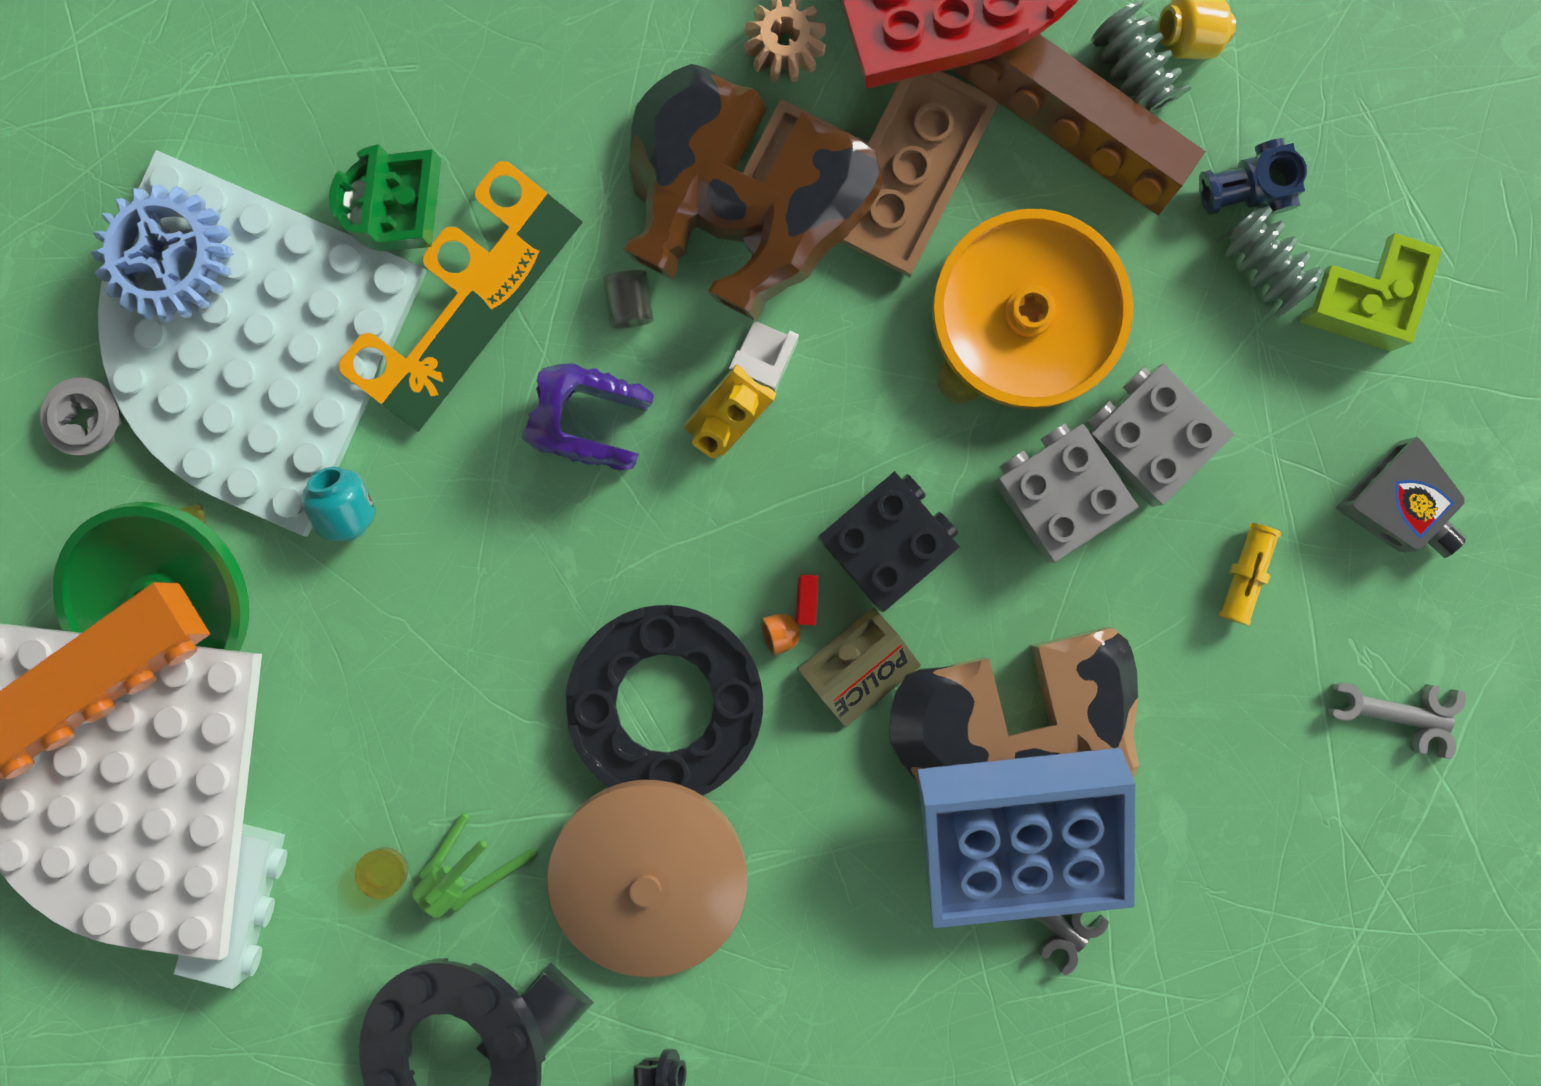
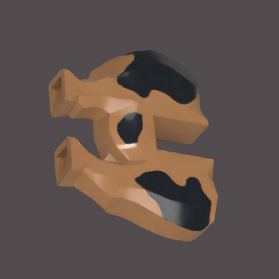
M1104 627L1030 645L1050 726L1009 736L989 658L980 657L951 664V666L923 668L906 674L896 691L890 711V744L902 765L916 780L917 784V769L1114 748L1122 749L1134 778L1139 768L1133 737L1138 703V678L1134 655L1128 640L1114 628Z

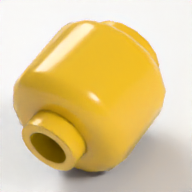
M1172 0L1161 11L1157 33L1163 35L1160 43L1165 46L1166 50H1171L1172 57L1176 59L1209 60L1216 58L1225 49L1227 43L1232 40L1236 30V20L1226 0Z

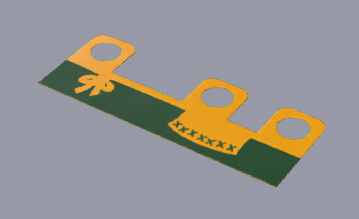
M507 161L497 162L475 190L477 201L509 226L490 252L486 251L460 229L451 226L445 228L432 243V247H429L423 256L425 267L458 293L408 357H403L376 335L364 333L356 339L339 362V370L342 375L417 432L425 425L583 223L577 216ZM499 176L513 177L521 187L520 200L512 207H500L490 197V185ZM449 241L462 243L470 254L468 266L459 273L445 271L438 262L440 247ZM363 348H376L384 354L386 369L380 377L365 379L355 371L354 358Z

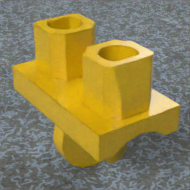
M736 364L691 415L684 429L693 435L691 441L693 446L707 456L714 459L719 454L724 456L774 401L776 392L756 383L742 367Z

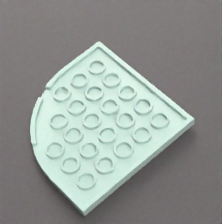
M156 150L139 188L146 191L150 196L153 184L162 185L168 192L173 187H181L188 192V198L196 194L206 201L205 209L213 208L221 217L217 225H223L230 233V236L221 244L232 248L234 255L221 259V264L230 268L232 275L225 277L217 276L215 282L221 285L223 293L216 294L208 290L205 296L209 300L210 307L203 309L192 303V317L184 318L175 312L173 321L170 322L159 319L157 314L153 319L148 320L140 317L137 309L129 312L121 308L119 304L120 298L114 299L108 296L104 289L109 282L102 280L98 307V332L102 362L111 391L134 433L147 449L173 473L192 486L220 500L299 535L308 536L312 524L301 503L303 490L307 486L309 478L319 470L340 466L371 397L342 375L339 370V362L356 339L364 333L376 335L393 348L427 271L423 267L387 251L370 249L359 243L351 235ZM166 217L160 219L162 225L168 228L170 233L180 231L186 234L193 231L191 225L184 218ZM139 234L137 235L132 247H134L135 244L138 242ZM165 245L163 247V250L168 249L169 247ZM163 257L158 258L160 262L163 260ZM196 258L187 265L186 275L192 269ZM141 272L134 275L138 284L146 291L166 289L164 282L157 279L155 273L146 275ZM372 347L361 349L354 358L355 371L365 379L380 377L386 364L384 354Z

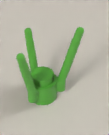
M462 813L431 862L419 873L422 881L412 890V896L427 914L439 919L450 908L458 912L470 899L538 855V850L536 848L527 850L462 891L461 889L465 886L461 875L487 847L486 841L480 840L453 868L447 865H443L440 868L469 821V815Z

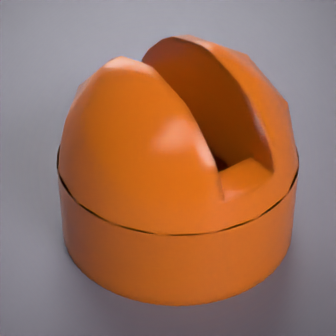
M774 614L761 619L764 640L772 656L787 652L797 645L800 640L799 625L792 616Z

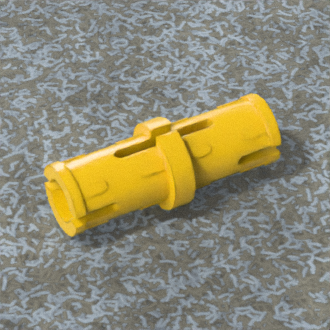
M1250 523L1238 564L1232 563L1229 573L1233 575L1222 610L1218 615L1229 621L1250 626V619L1262 585H1268L1271 575L1266 572L1278 537L1280 538L1281 535L1280 531L1257 523Z

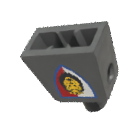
M1418 437L1398 441L1335 507L1346 517L1400 552H1417L1428 543L1443 558H1447L1458 551L1467 539L1449 521L1464 505V496Z

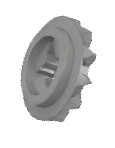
M82 377L64 380L53 387L46 395L40 411V423L47 440L56 449L75 456L98 454L100 449L107 444L113 443V436L117 427L123 423L119 418L118 404L112 393L108 390L109 387L95 380ZM78 403H80L83 409L98 411L93 413L94 416L87 420L88 432H86L83 426L66 424L71 422L72 418L78 416Z

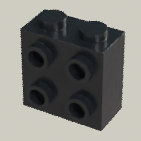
M895 471L817 537L877 609L883 613L960 548L953 539L959 534L953 524L940 511L933 516L921 502L926 497V494L909 474L901 478Z

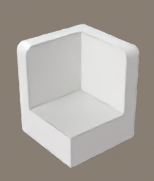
M754 322L741 350H737L729 369L731 370L738 364L756 383L776 392L798 343L799 334L789 331L788 335L762 323Z

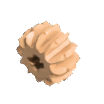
M771 0L772 11L757 5L754 9V16L757 21L747 22L744 27L745 35L751 38L744 43L745 54L756 56L753 68L757 72L771 66L770 79L777 82L779 80L781 71H788L789 79L795 83L799 79L798 67L810 73L816 69V62L813 57H820L825 54L826 45L819 39L825 36L826 27L824 23L814 22L817 15L814 5L807 7L801 12L799 11L800 0H790L789 7H782L781 0ZM782 33L792 35V39H789V45L787 46L778 44V39L781 40Z

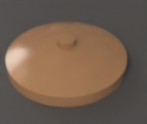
M660 780L629 781L606 788L593 795L579 806L566 821L555 842L549 861L548 894L552 911L563 933L587 958L604 968L624 975L636 977L667 976L700 964L713 955L729 938L739 921L745 904L747 892L746 858L743 846L733 825L719 808L704 796L682 785Z

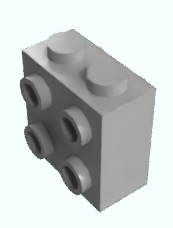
M1163 363L1151 371L1145 366L1142 367L1124 384L1123 388L1128 394L1116 406L1108 401L1087 421L1093 427L1089 433L1113 469L1151 507L1164 505L1235 435Z
M1066 423L1062 424L1040 439L1045 448L1030 458L1023 450L1000 465L999 468L1004 475L993 481L1046 563L1057 562L1139 507L1084 424L1077 426L1071 431Z

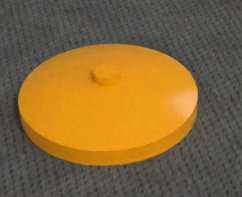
M1046 209L1014 210L982 222L966 234L954 247L941 269L935 286L932 305L933 327L938 345L946 362L953 372L973 391L993 402L1020 409L1048 408L1061 405L1083 395L1103 380L1116 365L1125 349L1131 332L1133 320L1132 290L1125 267L1119 256L1104 237L1081 220L1057 211Z

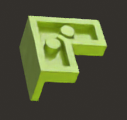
M1394 233L1387 237L1375 278L1334 265L1327 267L1324 271L1314 306L1302 312L1299 322L1390 352L1412 344L1443 248Z

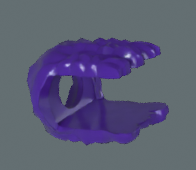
M574 363L542 368L536 380L538 384L536 387L539 398L538 408L528 413L529 419L522 431V439L531 447L541 452L554 453L558 456L569 458L572 462L580 461L587 465L603 464L615 470L633 469L639 456L638 453L565 434L561 431L560 420L565 404L572 394L576 392L645 411L652 405L653 393L640 383L630 385L624 379L619 380L609 372L603 374L597 368L587 370Z

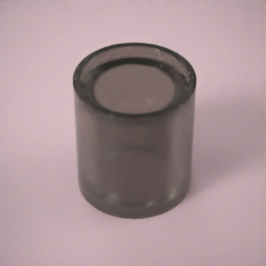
M620 271L603 277L611 328L637 327L654 321L646 271Z

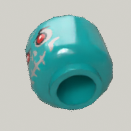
M334 466L319 470L309 478L301 496V503L317 535L325 540H354L364 533L365 529L374 519L376 511L374 503L361 476L352 470Z

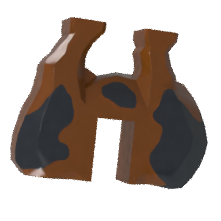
M689 64L671 72L656 82L636 105L631 126L629 171L636 196L646 203L647 216L644 233L628 240L623 250L632 260L673 280L678 270V259L686 254L689 237L695 228L698 227L718 239L744 242L752 254L750 260L734 274L713 281L708 292L716 302L757 322L765 302L786 288L807 279L825 254L846 238L867 214L883 184L879 161L875 151L855 137L824 125L801 112L764 183L735 170L767 108L758 91L730 83L706 67Z

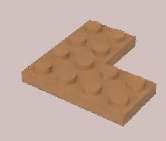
M943 71L900 80L869 143L850 134L875 151L883 177V184L870 210L840 243L910 278L999 103L983 91ZM780 99L743 173L764 183L801 112L824 125L843 132L846 131Z

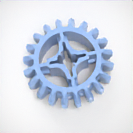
M153 184L150 196L141 188H133L134 203L132 204L124 198H115L120 212L116 216L108 212L101 213L104 221L110 225L107 231L99 230L93 232L96 239L104 242V246L90 252L94 259L104 263L94 273L98 279L109 282L104 289L107 295L114 299L120 298V307L129 312L137 309L138 315L148 320L153 319L157 314L158 318L165 322L173 321L175 312L184 318L192 317V303L203 309L210 307L209 300L205 296L208 290L216 294L223 293L221 285L215 282L217 276L225 277L232 275L231 269L221 264V259L229 258L234 253L232 248L221 244L230 236V233L223 225H217L221 218L220 214L213 208L205 209L206 201L195 194L188 198V192L181 187H173L168 192L162 185ZM166 217L184 218L191 225L193 231L186 234L180 231L170 233V230L162 225L160 219ZM139 234L138 242L135 244L134 247H132L137 235ZM165 245L169 247L168 249L163 250V247ZM163 257L161 262L158 261V258ZM196 258L192 269L186 275L187 265ZM141 272L146 275L155 273L156 278L164 282L166 289L146 291L138 284L134 275Z

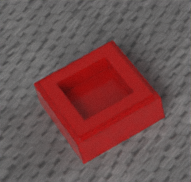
M800 575L798 577L795 622H798V625L816 626L819 577L817 575Z

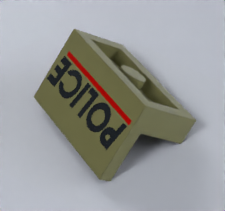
M873 607L799 667L798 670L841 723L847 727L900 684L906 674L916 671L921 664L897 632Z

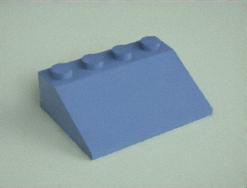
M1121 748L917 769L933 928L1133 908L1135 906V782Z

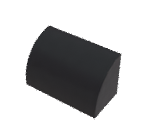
M552 963L543 970L521 995L537 1022L545 1048V1056L594 1003ZM481 1040L476 1049L489 1060V1053Z

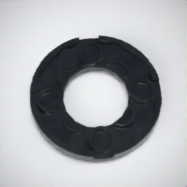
M655 605L642 607L624 613L608 622L588 640L580 651L570 672L566 688L568 730L574 747L589 770L608 787L636 780H660L682 785L702 796L708 794L724 784L740 769L755 745L762 723V683L758 669L748 649L739 637L722 622L706 613L684 606ZM660 654L680 656L696 665L709 681L714 698L712 719L703 735L688 747L670 752L650 750L634 741L621 725L617 710L619 686L627 672L643 659Z
M437 958L416 964L388 981L374 997L367 1010L359 1043V1060L364 1086H417L413 1078L415 1072L413 1069L410 1070L409 1058L412 1053L411 1035L421 1020L430 1015L449 1014L466 1021L480 1035L489 1053L491 1076L488 1086H541V1063L546 1060L537 1022L517 991L498 974L477 963L467 965L448 961V958Z

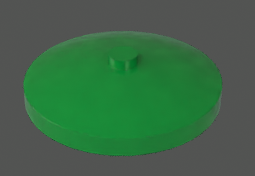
M155 502L121 504L86 520L65 542L58 556L53 576V600L62 631L83 633L154 582L179 583L210 633L209 636L195 646L233 651L241 650L249 624V598L244 576L235 557L223 540L211 528L193 515L173 506Z

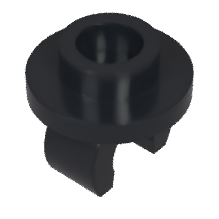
M664 1049L659 1058H645L643 1060L644 1066H633L634 1086H685L687 1076L686 1063L684 1060H680L676 1049Z

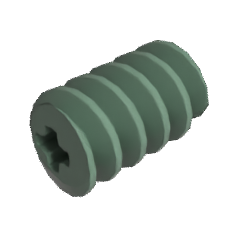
M1141 0L1123 7L1106 19L1093 34L1091 41L1095 47L1107 46L1101 54V59L1105 64L1117 62L1111 69V78L1114 81L1127 79L1121 86L1120 91L1128 97L1137 96L1134 101L1152 113L1186 94L1191 89V86L1184 85L1174 88L1172 83L1182 73L1180 67L1164 70L1163 65L1173 54L1171 50L1155 53L1154 48L1163 39V35L1161 33L1145 35L1144 31L1154 19L1151 15L1139 19L1135 17L1136 12L1144 4V1Z
M1268 205L1253 211L1215 243L1231 238L1232 242L1225 255L1227 258L1242 253L1245 255L1237 270L1240 273L1254 268L1257 270L1250 285L1252 288L1267 283L1270 285L1262 300L1265 303L1277 299L1283 301L1275 313V316L1279 318L1317 288L1316 283L1321 277L1323 270L1320 266L1306 271L1303 270L1311 257L1307 251L1291 256L1290 253L1298 240L1295 236L1280 241L1277 239L1285 224L1279 221L1266 226L1265 222L1273 211Z

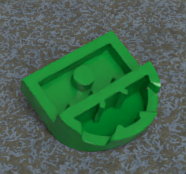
M379 144L372 145L357 152L359 160L346 173L337 171L329 190V207L332 215L354 239L362 245L377 251L432 247L441 158L433 149L388 154Z

